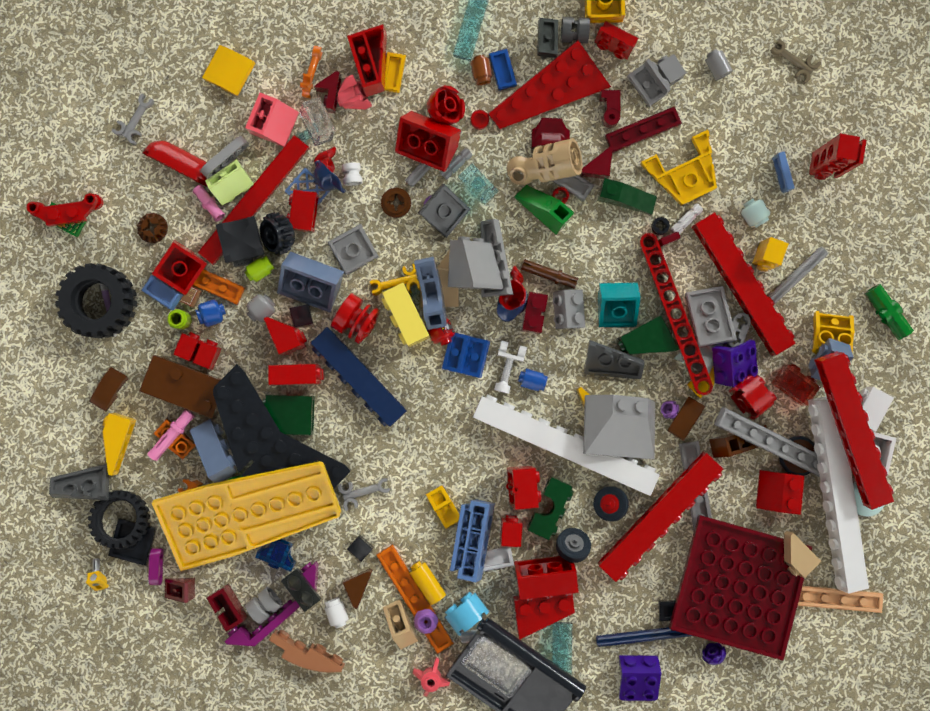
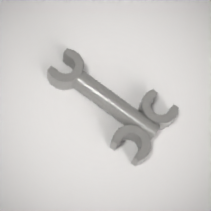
M144 94L139 96L138 101L140 105L128 125L126 126L125 123L117 120V123L122 127L121 130L116 131L112 129L114 134L124 136L133 145H137L132 137L134 135L142 136L139 131L134 130L145 110L154 104V100L151 98L148 103H144L146 97Z
M382 478L377 484L353 491V483L351 481L348 482V490H344L342 484H339L338 489L343 494L345 501L343 504L345 511L349 510L348 502H353L355 508H358V501L354 498L377 491L389 492L390 488H382V483L388 481V478Z

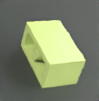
M237 159L205 180L209 190L222 206L233 201L237 195L248 191L254 185L250 176Z

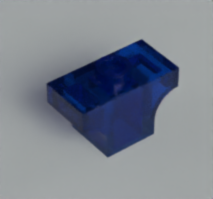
M283 539L271 542L268 548H260L255 558L267 562L268 566L274 569H279L280 567L290 572L297 563L291 556L293 543Z

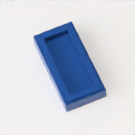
M504 49L489 53L498 91L517 86L508 50Z

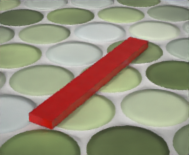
M294 135L222 223L255 216L310 149L309 146ZM217 229L198 251L201 256L213 265L223 255Z

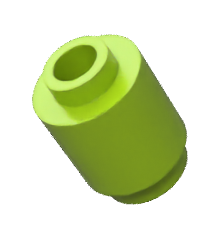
M265 256L247 265L245 274L250 281L258 282L271 274V271L275 268L269 258Z
M179 309L172 310L167 318L171 327L180 330L187 329L192 323L191 315Z

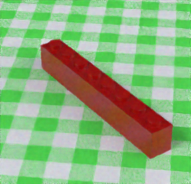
M714 212L694 224L692 229L740 307L750 317L753 328L769 354L776 356L796 344L794 341L795 336L784 325L783 316L776 312L773 307V300L763 291V284L755 278L754 270L744 260L742 250L734 244V237L729 231H726L723 226V219Z
M835 351L814 359L863 505L873 510L894 502L892 496L894 491L887 481L886 476L888 474L881 463L880 450L875 446V435L872 429L869 428L867 422L869 417L867 412L863 410L861 404L863 399L856 389L855 384L857 382L855 376L850 371L848 356L843 352Z
M703 451L599 560V567L615 582L619 579L623 580L629 573L627 570L632 565L636 566L641 561V556L645 551L649 552L655 546L654 542L659 537L663 538L669 530L667 528L672 523L676 524L682 518L681 514L685 509L689 510L695 504L694 500L699 495L702 496L708 491V485L712 481L716 482L722 476L721 472L724 469Z

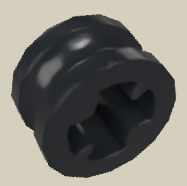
M658 217L653 221L651 228L656 235H663L669 230L670 224L666 218ZM658 221H662V225H665V228L662 229L663 231H659V228L656 227V224L659 223Z

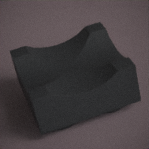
M254 216L216 224L225 263L228 264L265 255Z

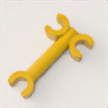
M412 264L413 270L411 272H407L406 267L403 266L404 277L384 282L371 280V286L378 285L376 290H372V294L377 296L381 294L383 289L395 287L401 283L406 284L409 293H412V285H417L420 291L421 287L417 280L415 265Z

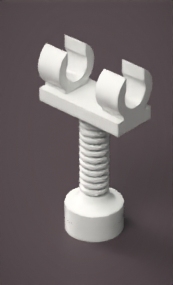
M501 341L498 356L505 357L506 364L502 373V379L495 384L494 390L509 394L511 386L508 385V378L512 369V363L514 360L524 361L527 347L520 345L518 354L515 356L506 353L509 342Z

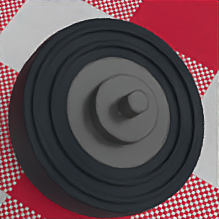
M567 528L559 534L556 540V550L564 560L578 563L588 557L591 551V541L584 531L577 528Z

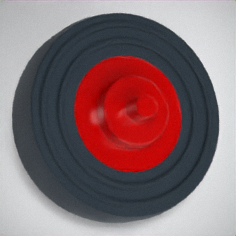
M609 486L597 492L593 506L596 514L601 519L614 522L626 515L629 501L621 489Z

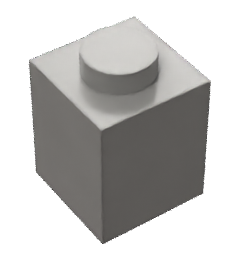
M674 54L670 57L666 55L657 62L659 73L669 81L670 86L683 79L686 71Z

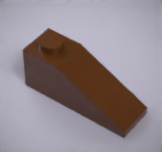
M731 433L709 439L713 458L731 457L759 448Z

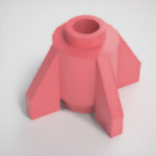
M353 75L346 77L337 92L338 96H336L338 104L345 109L366 110L372 107L371 102L366 97L361 80L357 82Z
M436 657L433 667H428L424 671L416 668L413 669L412 673L421 681V686L424 689L423 696L427 697L429 692H434L439 687L449 686L450 680L442 678L440 671L437 669L440 658Z

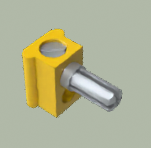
M98 558L93 559L92 572L87 574V581L85 582L94 591L109 587L106 576L99 571L100 559Z

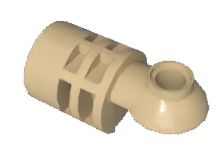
M574 138L537 146L534 148L533 157L531 158L523 156L511 158L507 163L506 171L509 179L517 185H527L536 179H539L542 183L580 175L583 168L582 155L578 143Z

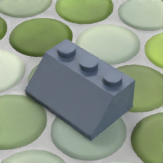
M289 252L281 265L277 293L331 312L342 283L344 271Z

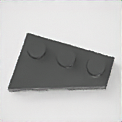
M589 340L584 374L630 379L642 378L644 369L643 359Z
M107 464L51 477L49 495L52 498L109 500Z

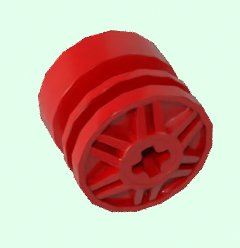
M351 293L337 311L331 327L342 334L350 328L348 338L352 339L357 334L355 342L360 344L374 329L380 310L375 308L370 313L371 304H368L362 310L363 299Z

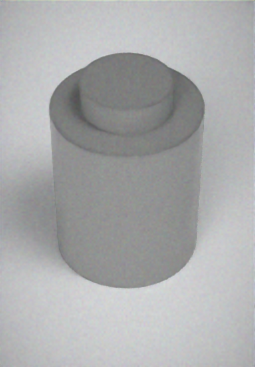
M716 49L707 54L708 58L705 62L715 81L733 72L722 50L718 51Z

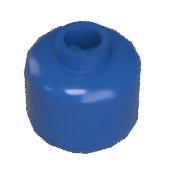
M216 300L200 303L198 309L195 310L200 325L204 324L206 327L221 323L223 315L226 314L223 304H218Z

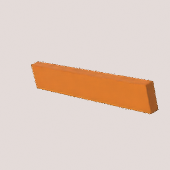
M392 544L376 554L413 616L415 617L418 611L430 609L435 613L409 574V569L394 545ZM439 618L436 629L431 633L425 634L437 654L454 644Z

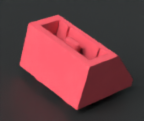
M259 93L245 128L254 136L285 147L299 112L276 98Z

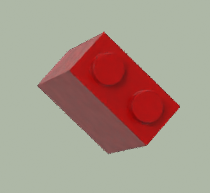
M318 364L268 365L269 385L321 384V380L325 378L324 369H321V365Z

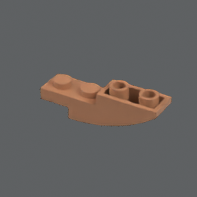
M277 629L269 639V641L285 650L281 658L299 667L319 672H341L344 668L345 663L342 662L343 659L336 654L331 655L327 653V649L321 644L315 645L312 643L308 650L302 641H294L289 638L290 635L286 631H278Z

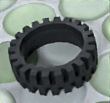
M115 490L109 492V500L95 501L93 504L95 507L90 509L92 516H88V520L91 521L88 527L92 529L90 533L92 536H95L94 540L96 542H100V545L108 548L122 549L137 544V541L143 538L142 535L147 533L146 527L150 525L148 523L150 515L147 513L149 508L145 506L146 502L141 500L139 495L129 491ZM127 501L136 510L137 519L135 527L124 538H112L103 529L102 520L104 512L113 502Z

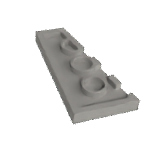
M499 220L481 221V239L493 245L503 284V289H481V297L513 295Z

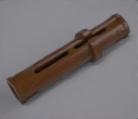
M524 259L521 271L554 281L556 285L559 283L575 289L579 279L578 277L563 273V270L559 269L557 271Z

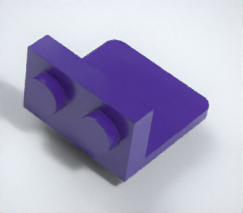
M748 340L733 348L718 345L712 347L715 384L734 388L747 375L757 376V349L754 340Z
M619 655L621 672L619 699L622 701H656L659 695L662 674L658 656Z

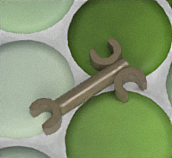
M778 40L776 44L780 46V50H776L773 47L770 52L773 55H781L800 70L795 74L794 78L797 79L802 74L805 76L802 84H806L810 80V74L821 65V61L816 65L811 64V59L813 58V55H811L804 63L785 49V43L782 40Z

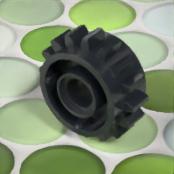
M279 212L266 214V217H263V221L260 224V237L267 250L275 252V255L285 254L291 250L295 241V232L287 217L280 215Z

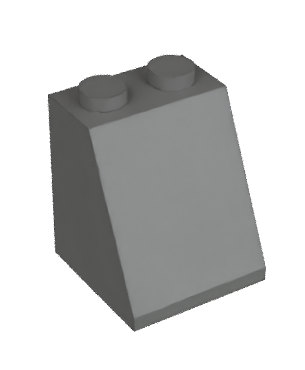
M463 236L458 237V240H450L448 287L503 289L492 243H486L481 238H473V241H470V237Z

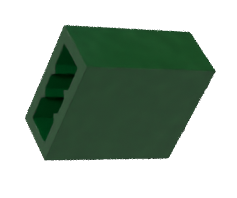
M266 395V399H263L265 407L282 433L292 435L314 434L315 396Z

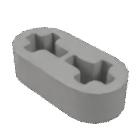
M745 313L736 314L732 318L735 334L738 332L737 339H739V342L734 344L732 342L726 343L730 348L744 343L751 323L750 317ZM743 317V321L746 323L741 325L740 329H737L739 326L737 319Z

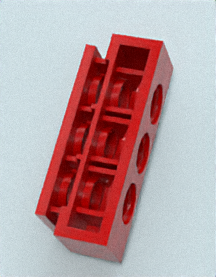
M838 134L812 152L809 175H814L815 179L825 180L834 173L833 178H839L863 164L867 140L862 139L860 141L859 136Z

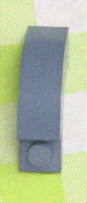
M434 257L414 260L422 292L423 315L427 329L446 327L444 295Z

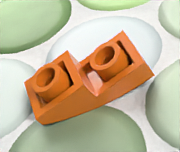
M167 418L153 434L160 439L171 427L170 424L172 422ZM183 433L177 436L168 448L183 460L196 445Z

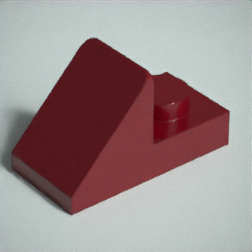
M335 71L314 86L316 92L328 94L324 96L323 102L328 113L335 114L336 96H338L337 92L342 78L339 71Z

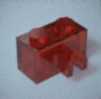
M794 364L783 365L771 382L772 385L801 406H808V400L813 399L821 388L816 384L817 381L814 378L802 374L801 369Z

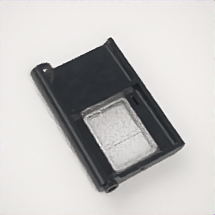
M490 618L482 619L476 627L477 632L446 674L447 678L495 711H565L572 701L578 702L586 690L584 683Z

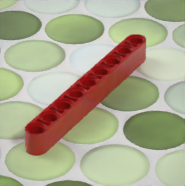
M646 233L641 237L640 248L691 383L697 394L702 396L708 395L713 389V384L660 244L654 234ZM646 239H652L654 245L648 248L644 246L643 242ZM657 256L660 258L661 263L653 265L650 259ZM665 274L668 280L665 283H660L657 281V276ZM672 292L674 299L666 301L663 296L664 293ZM674 309L679 310L681 317L673 319L670 312ZM678 328H686L688 335L680 337L677 334ZM687 345H691L695 349V353L691 356L686 355L684 352V347ZM698 363L701 365L702 370L699 374L691 371L692 364ZM705 381L708 384L709 388L706 392L699 391V382Z

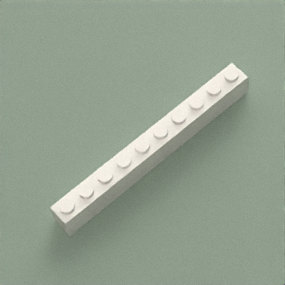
M488 394L486 398L481 397L473 418L651 496L660 476L655 473V468L646 464L644 467L637 465V460L628 457L625 460L615 456L583 454V436L576 433L574 436L567 434V429L558 425L555 429L549 426V421L539 418L537 421L531 418L533 414L524 410L519 413L514 410L515 406L504 402V405L496 402L497 398Z
M827 396L808 400V411L812 422L811 431L814 435V450L817 454V470L820 474V489L823 494V508L826 514L829 547L832 553L831 562L835 573L834 582L838 590L849 594L869 589L851 467Z

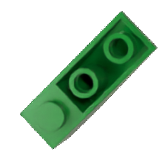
M525 185L514 196L520 204L555 235L565 227L574 215V212L561 200L528 185Z

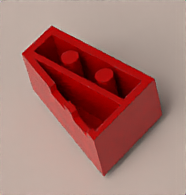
M384 24L347 36L366 97L385 91L387 33Z
M573 594L570 596L556 595L552 598L541 597L530 601L520 600L519 596H513L519 639L575 613Z

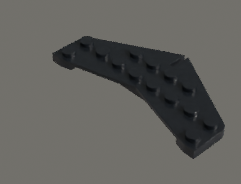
M238 364L214 387L213 396L238 473L251 460L254 461L241 476L245 477L321 461L325 465L334 489L350 473L351 470L344 463L282 433L246 372Z

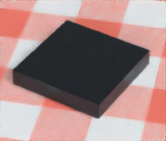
M119 518L113 538L120 539L129 535L134 529L136 522ZM152 526L146 527L147 533L142 535L143 538L137 541V544L122 549L110 548L108 556L146 566L157 528Z

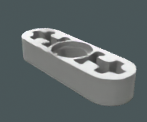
M242 136L237 137L202 167L201 173L207 179L237 158L248 147L249 143Z

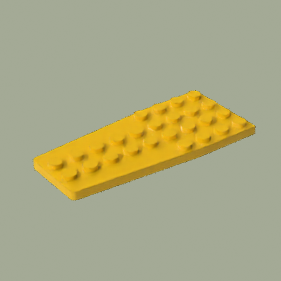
M321 461L211 483L158 498L152 502V506L180 571L239 555L336 519L341 514V508L325 465Z

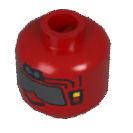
M447 319L446 327L427 329L434 344L440 343L441 346L452 342L451 338L455 335L454 328L449 319Z

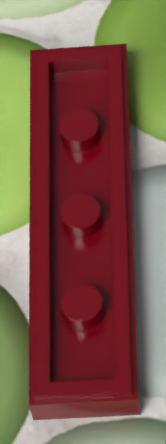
M674 106L605 135L608 146H611L613 149L612 153L677 127L682 122Z

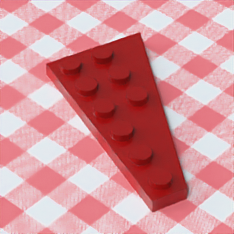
M577 40L491 110L488 115L496 126L502 129L601 90L608 89L611 86Z

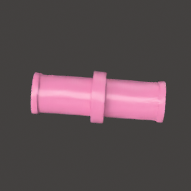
M202 184L196 186L193 189V193L202 203L203 209H207L216 222L223 219L225 213L216 204V199L209 195Z

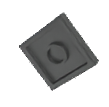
M441 184L419 210L418 214L442 236L447 238L470 211V208L445 184Z

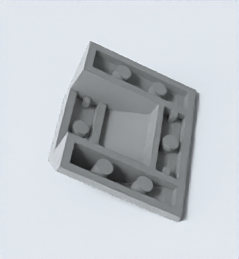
M585 395L583 454L653 460L655 456V402L649 398L622 395Z

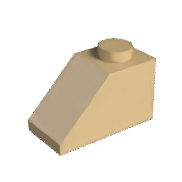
M786 531L784 533V561L789 565L787 569L796 577L799 575L806 578L819 565L821 560L793 532Z
M399 599L384 606L383 610L392 639L400 650L418 642L414 627L401 600Z

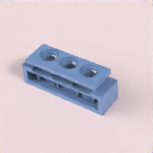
M476 499L471 500L470 504L461 505L450 571L459 569L458 579L475 583L482 580L495 503Z

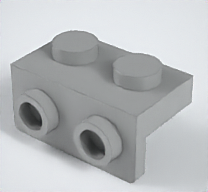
M647 59L642 66L627 76L648 107L661 100L671 90L669 81L661 76L657 64L651 62L650 59Z
M560 290L553 292L556 330L585 328L583 290Z

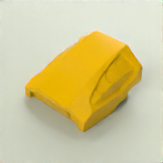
M815 311L813 316L812 352L817 354L821 345L825 344L828 338L849 344L853 353L854 316L823 314Z

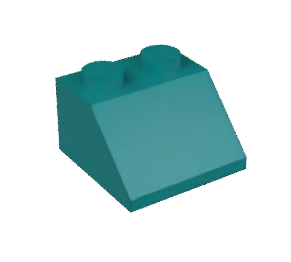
M599 283V327H637L641 300L638 283Z

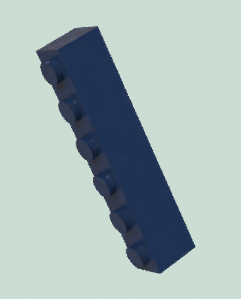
M326 327L310 342L314 346L311 349L319 357L322 355L327 360L325 364L332 371L335 369L340 374L338 378L345 385L347 383L353 388L351 392L358 399L362 397L366 401L365 407L371 413L375 411L379 415L377 419L383 426L388 425L391 427L407 412L405 407L329 327Z

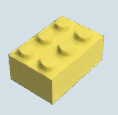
M404 283L382 292L384 298L381 300L387 311L391 310L393 315L390 316L394 327L400 328L401 333L398 335L404 345L407 344L409 347H412L430 338Z

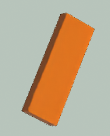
M204 269L193 284V286L238 305L245 290V287Z

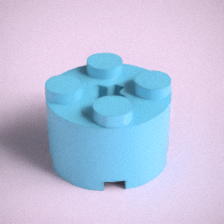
M467 593L461 598L462 603L460 605L453 604L445 611L446 620L458 636L462 635V629L466 632L482 619L483 612L486 615L490 612L476 593Z

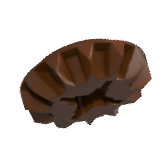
M391 188L383 194L381 207L390 217H404L411 208L410 195L404 189ZM396 195L399 202L404 203L398 205L397 211H395L394 205L391 204V202L395 201Z
M146 213L145 216L139 218L140 221L136 225L138 229L137 234L142 240L148 243H157L165 238L168 232V224L164 217L157 213ZM149 221H150L153 225H157V226L154 228V233H152V231H150V230H147V228L150 227Z

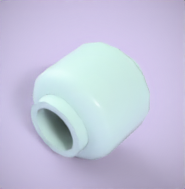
M753 198L743 204L745 208L741 211V215L749 226L757 228L769 220L768 217L771 212L763 200L755 201Z

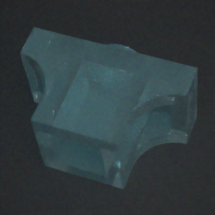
M470 164L458 176L468 192L484 205L499 192L473 164Z

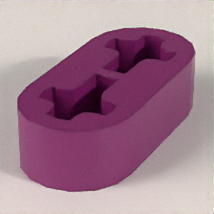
M152 548L150 551L149 585L162 584L164 550L162 548Z

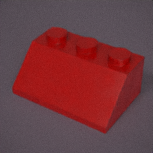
M410 111L400 117L395 153L445 172L458 148L461 130Z
M560 556L514 561L520 600L530 601L541 597L552 598L556 595L570 596L574 593H579L577 571L574 563L568 562Z

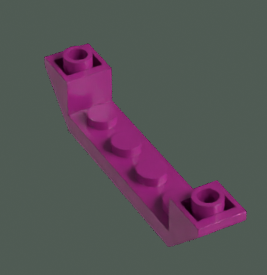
M317 561L313 564L309 562L301 569L302 574L315 591H317L319 566ZM290 599L282 606V612L279 614L275 612L267 619L269 623L264 627L260 625L251 634L244 625L240 628L235 626L227 633L229 637L224 642L227 645L256 646L300 606L296 600L292 602Z

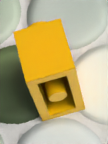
M772 237L759 242L752 264L757 265L756 268L765 272L781 266L789 243Z

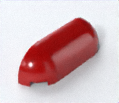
M163 140L154 141L144 149L142 154L208 187L205 182L207 178L201 173L202 167L207 163L203 159Z

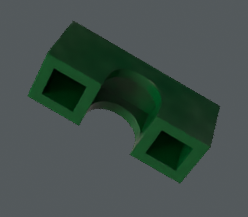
M550 476L542 494L552 499L553 508L546 514L534 511L527 530L547 540L551 536L554 537L558 526H556L559 518H563L566 511L564 505L573 496V486Z

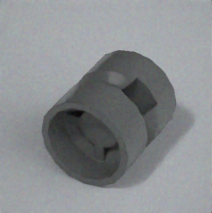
M563 17L561 43H572L573 40H578L581 44H588L590 18H578V20H575L574 17Z

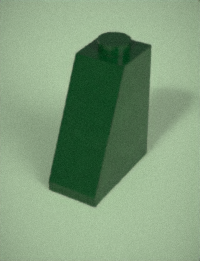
M661 315L618 338L619 342L617 343L620 351L629 355L679 350Z

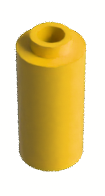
M418 561L410 567L411 571L409 574L430 605H434L446 596L445 591L426 562L421 563Z

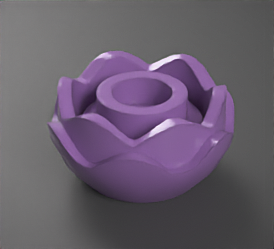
M424 609L416 613L414 626L420 633L428 634L436 629L438 617L432 610Z

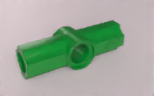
M877 284L865 293L875 307L876 315L881 317L882 320L880 321L887 324L897 340L912 334L914 330L902 315V307L897 301L890 298L881 284Z

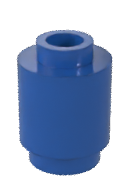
M526 368L525 371L520 372L518 382L521 383V387L534 391H544L548 376Z

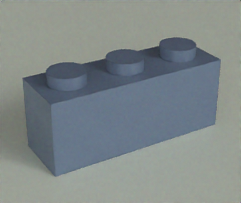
M209 419L190 430L210 480L214 483L221 482L237 473L234 467L236 465L234 458L228 452L230 446L223 439L222 434L224 432L219 424H215Z

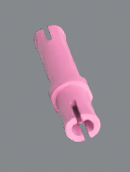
M185 409L175 422L172 421L171 427L147 455L151 459L158 461L177 436L183 434L184 429L195 415Z

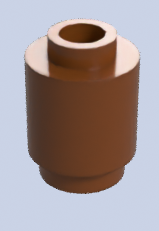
M484 55L475 56L474 60L470 62L474 81H476L477 85L491 83L492 72L489 58Z

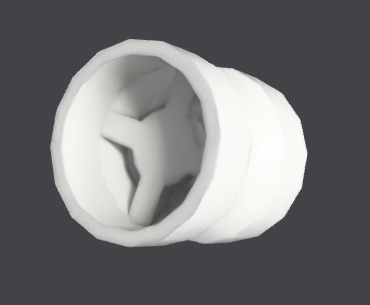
M354 162L342 165V172L345 174L343 178L345 186L363 183L362 177L359 174L361 171L360 163Z

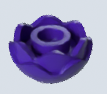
M709 643L702 650V658L710 665H719L726 657V649L720 643Z

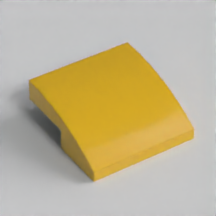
M219 45L202 78L238 96L255 62L229 48Z

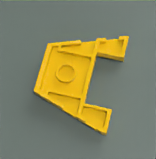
M708 130L691 138L699 156L673 169L665 171L657 154L640 163L681 206L717 189Z

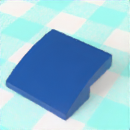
M455 333L451 338L452 342L447 345L442 369L482 378L490 341Z

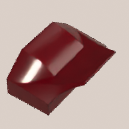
M541 118L538 125L532 129L531 149L570 139V130L566 128L563 119Z

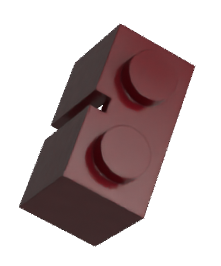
M535 292L528 293L521 331L535 334L542 333L545 316H542L541 313L544 314L546 311L548 295Z
M229 583L206 598L215 613L222 608L225 609L217 617L226 632L242 623L248 617Z

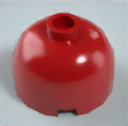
M444 85L431 93L427 101V112L431 119L436 122L453 125L464 117L465 103L463 98L460 99L457 95L459 93L457 89Z

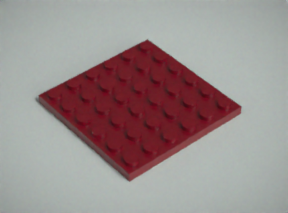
M698 514L669 628L784 661L804 582L803 577L799 575L796 577L787 569L789 565L784 561V538ZM806 545L812 551V546Z

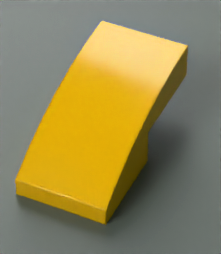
M443 485L426 494L445 529L459 522L460 514Z

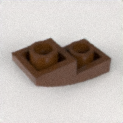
M110 367L98 384L89 402L107 412L118 398L117 393L128 380V377Z
M689 396L667 431L684 441L706 406Z

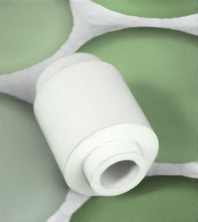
M338 597L325 602L326 607L324 609L330 626L340 628L346 625V621L349 618L343 601H340Z

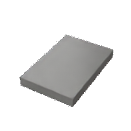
M723 286L685 293L695 339L699 348L736 342L737 338Z

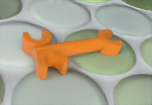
M315 45L313 47L312 59L307 74L303 73V82H300L302 97L311 98L310 92L314 87L312 81L318 62L322 57V47Z

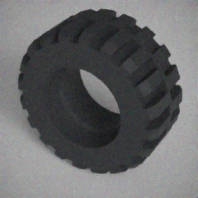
M88 263L85 264V267L77 266L74 268L75 272L69 271L65 275L67 279L60 281L61 289L60 291L56 290L55 295L59 296L58 301H55V307L60 309L57 314L59 318L64 319L63 324L66 327L71 328L72 332L81 334V336L102 339L103 337H113L114 333L119 334L123 331V326L128 327L130 325L129 318H134L136 314L132 310L133 307H137V301L133 298L137 294L136 290L131 288L133 284L130 280L126 279V275L114 268L98 263L96 265ZM97 283L104 284L111 294L110 308L101 318L91 319L83 310V296L91 286Z

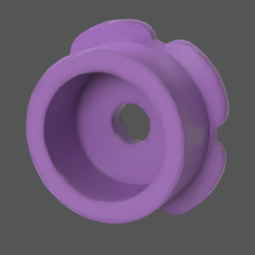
M666 401L661 406V413L666 419L675 418L679 412V405L675 401Z

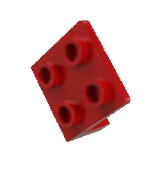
M605 21L603 26L600 27L594 43L601 50L613 52V55L618 59L625 58L628 60L639 38Z

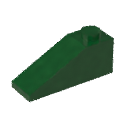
M605 178L601 184L597 201L652 215L657 196L628 184Z

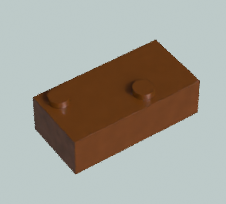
M153 355L140 387V392L212 419L217 418L219 414L213 396V389L221 378L165 357Z

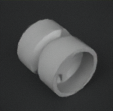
M266 587L258 594V598L254 597L245 605V608L255 622L262 624L270 617V612L275 613L283 604L277 594L270 587Z

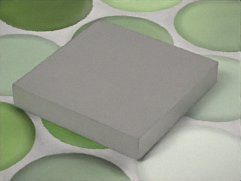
M361 224L328 241L346 276L379 258Z

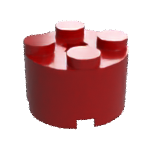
M747 375L742 382H739L734 388L732 387L729 390V393L733 392V395L730 397L743 414L745 412L749 413L750 416L748 418L752 420L757 419L774 405V401L777 400L775 394L764 385L765 381L759 375L755 377Z

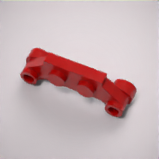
M88 193L79 202L45 206L40 202H29L26 208L32 216L45 221L46 226L51 227L86 222V217L93 210H98L103 206V199L97 194Z

